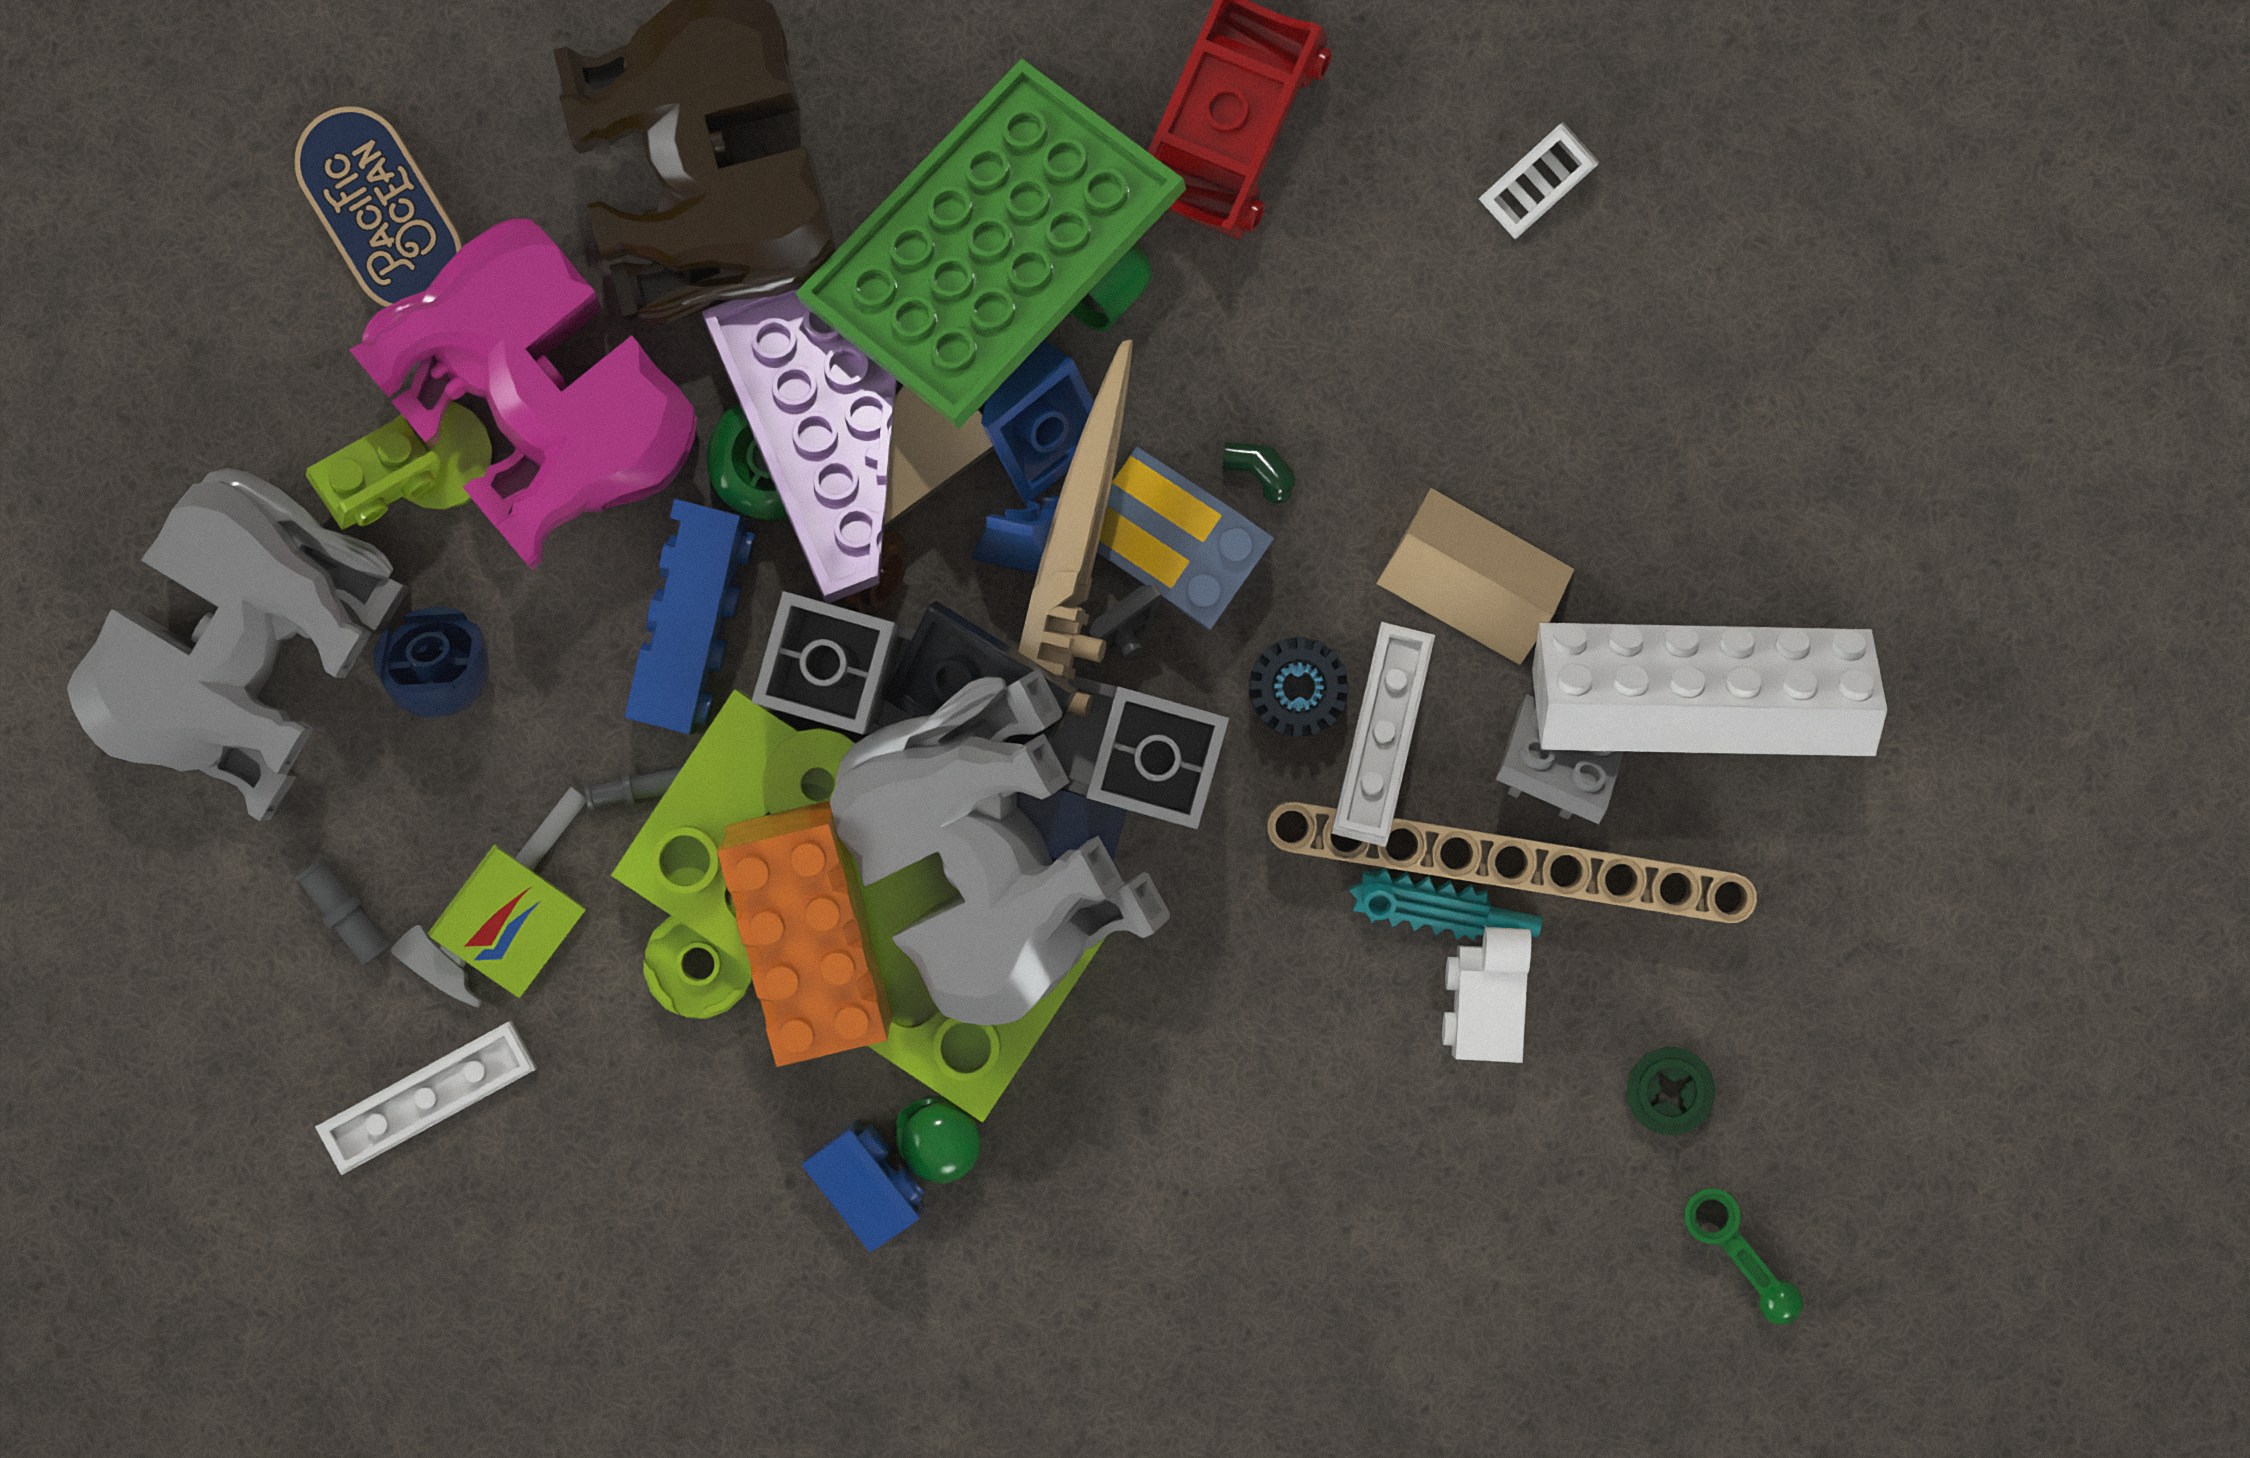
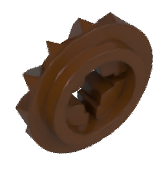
M889 529L884 531L879 584L847 596L846 602L852 605V611L871 616L886 606L895 596L902 583L907 565L906 544L900 534Z

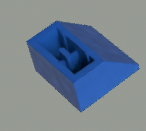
M856 1119L807 1157L801 1165L867 1250L871 1252L920 1219L925 1204L921 1201L923 1200L922 1195L926 1191L908 1167L905 1166L898 1171L887 1156L892 1148L880 1130L873 1123L864 1128L861 1122Z

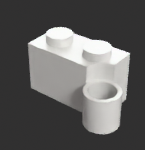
M1485 927L1482 946L1457 945V957H1447L1445 987L1446 990H1455L1454 1013L1444 1012L1443 1045L1452 1046L1451 1055L1455 1059L1523 1063L1527 974L1529 973L1531 960L1530 929Z

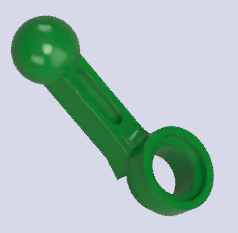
M1706 1188L1694 1193L1688 1199L1683 1214L1684 1223L1689 1233L1703 1243L1718 1244L1723 1248L1760 1294L1759 1308L1762 1315L1768 1321L1777 1325H1785L1795 1321L1803 1309L1802 1294L1794 1284L1788 1281L1777 1280L1738 1231L1740 1210L1735 1199L1727 1192L1716 1188ZM1706 1200H1717L1726 1209V1223L1718 1231L1706 1232L1696 1222V1210Z

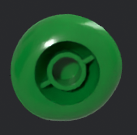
M738 402L724 413L711 434L707 448V469L710 481L721 499L737 512L764 520L788 518Z

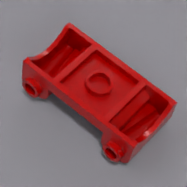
M1214 0L1147 151L1184 180L1186 190L1167 211L1237 240L1243 236L1245 231L1253 233L1257 229L1265 210V202L1259 200L1260 188L1257 183L1300 86L1307 88L1313 79L1321 81L1332 59L1333 51L1326 48L1328 37L1321 25L1276 13L1250 0Z

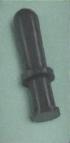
M683 766L630 778V774L626 773L622 774V780L590 786V783L584 784L588 810L593 811L595 807L626 802L629 807L634 806L637 799L664 796Z

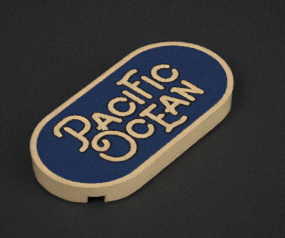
M349 106L329 110L315 118L306 127L298 141L295 152L294 164L297 180L362 289L374 301L385 307L406 297L426 291L440 271L464 244L457 228L397 130L377 113L364 108Z

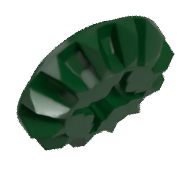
M1665 1046L1645 1053L1630 1070L1625 1094L1633 1116L1647 1129L1662 1135H1680L1695 1129L1707 1118L1715 1099V1083L1708 1066L1696 1054L1686 1049ZM1658 1071L1673 1082L1679 1079L1684 1080L1690 1076V1079L1684 1082V1086L1678 1091L1682 1099L1680 1102L1685 1108L1682 1111L1677 1105H1673L1667 1099L1660 1103L1656 1101L1652 1105L1650 1104L1651 1101L1656 1099L1655 1095L1661 1091V1086L1658 1083L1660 1079L1656 1075Z

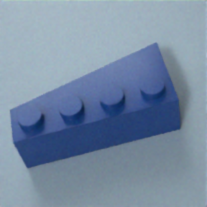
M674 499L670 518L681 522L678 535L671 534L668 543L663 545L659 567H661L660 577L665 578L666 581L664 589L657 588L650 602L646 631L652 632L650 643L643 642L640 648L624 718L686 734H695L697 724L706 726L710 718L714 694L707 693L706 689L711 671L720 673L725 661L728 641L720 639L725 617L734 619L736 616L742 587L735 586L734 582L739 564L748 566L750 563L756 534L748 532L750 521L739 515Z

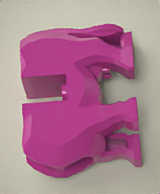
M513 217L492 225L465 244L440 271L426 291L401 299L377 312L365 328L362 335L363 342L349 349V351L388 398L401 388L411 368L418 361H421L410 389L400 394L391 402L429 448L440 440L443 418L452 400L459 399L468 392L487 401L498 429L512 443L515 451L505 460L488 466L485 476L472 479L463 488L528 567L533 570L543 562L544 543L550 532L560 525L578 517L583 512H602L618 505L643 500L666 490L687 461L695 439L697 417L694 413L695 408L680 388L655 366L632 335L571 385L566 386L564 378L546 356L602 311L594 289L580 275L543 229L537 226L530 218Z

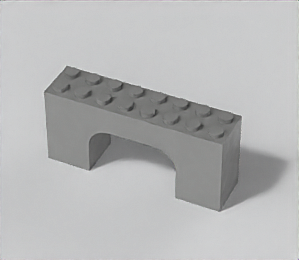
M783 591L751 703L860 734H872L880 728L912 719V716L883 698L916 630ZM1075 676L1074 680L1069 679L1068 683L1078 689L1077 692L1093 696V705L1088 717L1066 713L1062 729H1057L1050 743L1069 780V783L1063 786L1062 789L1084 795L1088 799L1198 830L1229 718Z

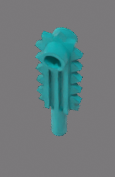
M1383 868L1382 870L1371 872L1363 870L1361 882L1349 887V891L1356 898L1352 907L1353 911L1365 912L1371 923L1375 920L1388 918L1392 927H1394L1401 921L1406 920L1410 922L1414 931L1426 924L1431 926L1435 936L1445 929H1451L1457 940L1466 935L1473 941L1477 935H1483L1484 927L1530 929L1531 937L1536 938L1541 931L1542 916L1493 907L1490 905L1487 890L1476 892L1472 884L1462 891H1457L1451 880L1437 887L1434 886L1429 876L1417 883L1412 881L1408 871L1398 878H1392L1387 868Z

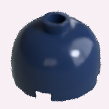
M439 606L415 610L403 616L406 624L399 627L393 634L390 628H388L380 636L373 652L374 669L388 695L402 709L418 717L436 719L454 715L465 709L481 694L489 674L487 645L481 629L476 622L474 624L467 620L464 612L456 608Z

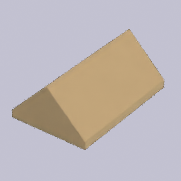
M1430 488L1376 584L1521 665L1537 641L1539 623H1549L1553 617L1574 569Z

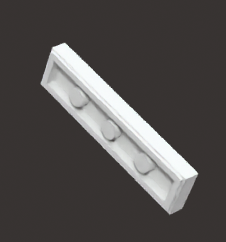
M1381 622L1331 834L1386 847L1435 635Z
M511 1020L315 1126L340 1174L343 1175L538 1068Z

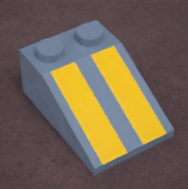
M1136 447L1111 483L1097 553L1143 586L1156 584L1162 593L1163 600L1210 631L1274 537L1139 447Z

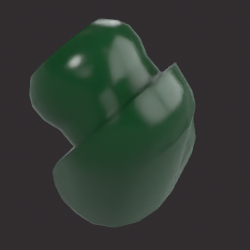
M1225 442L1223 469L1254 472L1263 484V497L1269 502L1283 503L1290 499L1292 487L1296 484L1294 471L1273 447Z

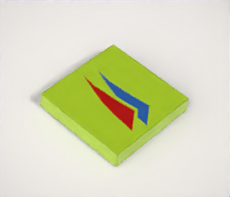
M494 844L428 934L430 938L520 998L586 909L575 899Z

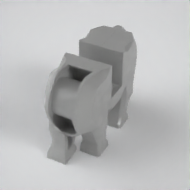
M224 468L211 471L201 483L192 484L173 507L157 539L141 560L218 607L215 614L208 612L196 626L191 640L196 645L194 646L140 612L111 609L96 643L73 672L67 686V691L72 709L83 730L109 756L134 763L162 765L178 771L199 769L209 776L237 786L245 797L248 814L258 821L271 820L296 779V775L289 772L314 730V727L305 722L291 720L285 710L272 708L258 700L257 696L275 673L284 640L292 638L297 633L304 638H311L319 650L324 670L336 678H345L372 632L352 623L339 599L349 604L363 624L375 631L384 632L411 587L389 578L393 572V566L386 555L375 545L350 535L324 529L302 506L278 487L246 471Z
M1039 669L1034 670L1006 687V681L1000 677H984L973 680L952 696L934 714L907 719L880 728L860 740L842 757L836 777L837 786L830 799L836 834L855 858L865 887L937 851L939 852L943 860V868L947 879L955 888L959 889L960 893L936 904L892 938L896 945L918 967L933 1002L942 1014L964 1023L997 1025L1019 1020L1040 999L1052 992L1070 969L1081 959L1085 950L1095 946L1105 936L1114 931L1128 930L1144 938L1155 933L1170 919V913L1150 875L1143 872L1134 876L1128 882L1122 881L1099 836L1088 840L1077 850L1066 851L1053 863L1041 832L1024 811L1017 807V792H1023L1036 798L1044 799L1069 783L1044 733L1025 745L1004 742L1007 737L1012 735H1034L1062 718V710Z

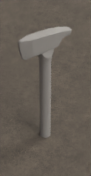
M571 786L515 858L531 870H534L586 803L585 795ZM414 926L394 944L391 949L392 954L418 975L450 996L474 1007H481L482 1000L471 992L468 986L469 971L464 968L466 962L433 941L423 926Z

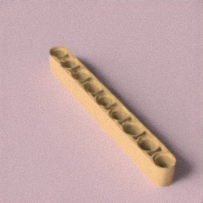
M1294 801L1283 802L1276 805L1269 812L1266 820V833L1270 841L1279 849L1292 853L1724 923H1738L1747 919L1753 913L1757 903V892L1753 884L1744 876L1726 871L1393 818L1390 833L1399 828L1407 829L1415 839V847L1409 857L1403 860H1395L1388 855L1386 847L1364 841H1359L1356 847L1349 851L1336 849L1332 844L1330 833L1333 828L1337 808ZM1287 811L1301 813L1306 821L1305 834L1295 842L1281 840L1276 832L1277 819L1282 813ZM1460 837L1469 847V857L1463 866L1450 869L1443 864L1440 850L1448 839ZM1507 846L1516 847L1523 856L1524 864L1521 871L1512 877H1503L1495 867L1497 854ZM1562 855L1571 856L1578 866L1576 879L1566 886H1558L1550 876V868L1553 861ZM1624 864L1632 874L1631 886L1626 892L1620 895H1613L1605 885V876L1612 866ZM1679 873L1686 882L1685 895L1680 901L1668 904L1660 894L1661 882L1667 875ZM1726 882L1736 884L1741 894L1739 905L1730 912H1722L1715 903L1717 889Z

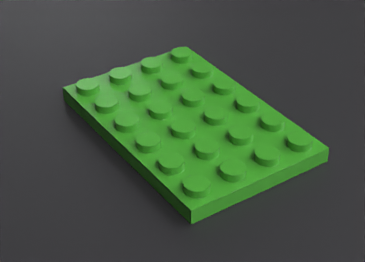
M1021 58L796 292V295L801 304L960 429L1186 190V186L1181 176Z

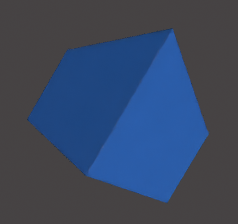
M1049 494L1042 496L1041 508L1038 503L1028 501L1027 509H1006L1005 517L994 514L987 516L986 529L971 558L984 563L1037 574L1059 496Z

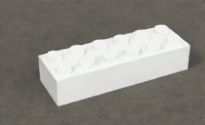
M1539 623L1532 674L1541 750L1876 756L1887 713V705L1872 629Z

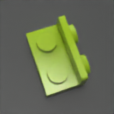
M402 415L308 467L306 477L340 528L344 530L356 522L360 527L373 523L387 512L388 504L404 495L408 500H411L427 492L436 483L434 478L438 476L441 459L435 450L427 453Z

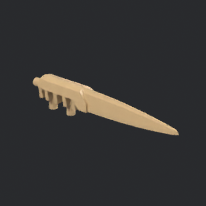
M1133 340L1123 341L1118 347L1074 453L1042 554L1018 652L1066 682H1069V679L1074 680L1076 669L1072 668L1074 657L1101 662L1106 650L1105 640L1080 635L1082 625L1087 626L1089 614H1086V610L1078 606L1087 601L1092 583L1091 574L1104 522L1119 446ZM1076 692L1066 713L1088 717L1093 705V696ZM1063 720L1058 729H1062Z

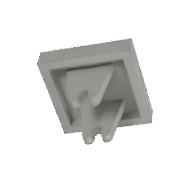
M1526 694L1518 709L1496 780L1510 786L1507 794L1518 798L1523 791L1560 807L1558 816L1569 820L1574 813L1599 824L1607 811L1624 751L1541 750L1535 697Z

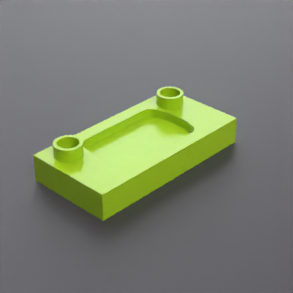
M734 689L611 876L751 968L746 947L742 944L736 922L734 903L731 893L726 886L717 849L723 843L727 825L771 815L764 803L761 784L766 761L780 742L802 730L769 708L751 703L752 697L741 690ZM814 768L804 775L802 790L807 798L821 801L828 798L833 792L834 779L827 770ZM937 851L866 887L862 882L856 860L852 856L866 908L870 937L892 1015L888 1040L867 1046L964 1111L984 1122L1107 936L1095 946L1085 950L1081 959L1070 969L1052 992L1040 999L1019 1020L997 1025L964 1023L942 1014L933 1002L918 967L896 945L892 938L936 904L960 893L959 889L955 888L947 879L943 868V860L939 852Z

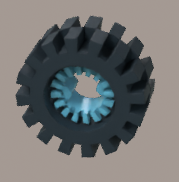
M1306 637L1284 639L1268 647L1256 660L1249 677V698L1257 716L1272 730L1288 736L1302 737L1314 735L1330 727L1340 713L1343 712L1347 704V695L1349 694L1348 673L1345 665L1338 658L1337 653L1324 645L1325 643ZM1305 672L1312 678L1314 683V692L1311 698L1307 701L1301 697H1297L1293 702L1288 700L1282 689L1286 676L1291 673L1293 676L1299 677Z

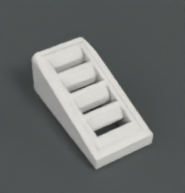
M1561 122L1489 188L1479 200L1512 237L1517 239L1599 164V161L1564 122ZM1556 142L1578 164L1579 167L1572 173L1551 152L1550 148ZM1540 157L1562 181L1555 189L1533 166V163ZM1522 173L1545 196L1538 204L1516 181ZM1506 188L1527 209L1528 213L1522 219L1499 196Z

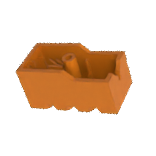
M830 800L727 825L725 838L722 845H719L717 853L727 889L730 891L734 903L736 922L742 944L746 947L750 961L751 977L757 998L761 1001L766 1020V1031L776 1067L887 1041L892 1015L870 937L866 908L852 856L836 834Z

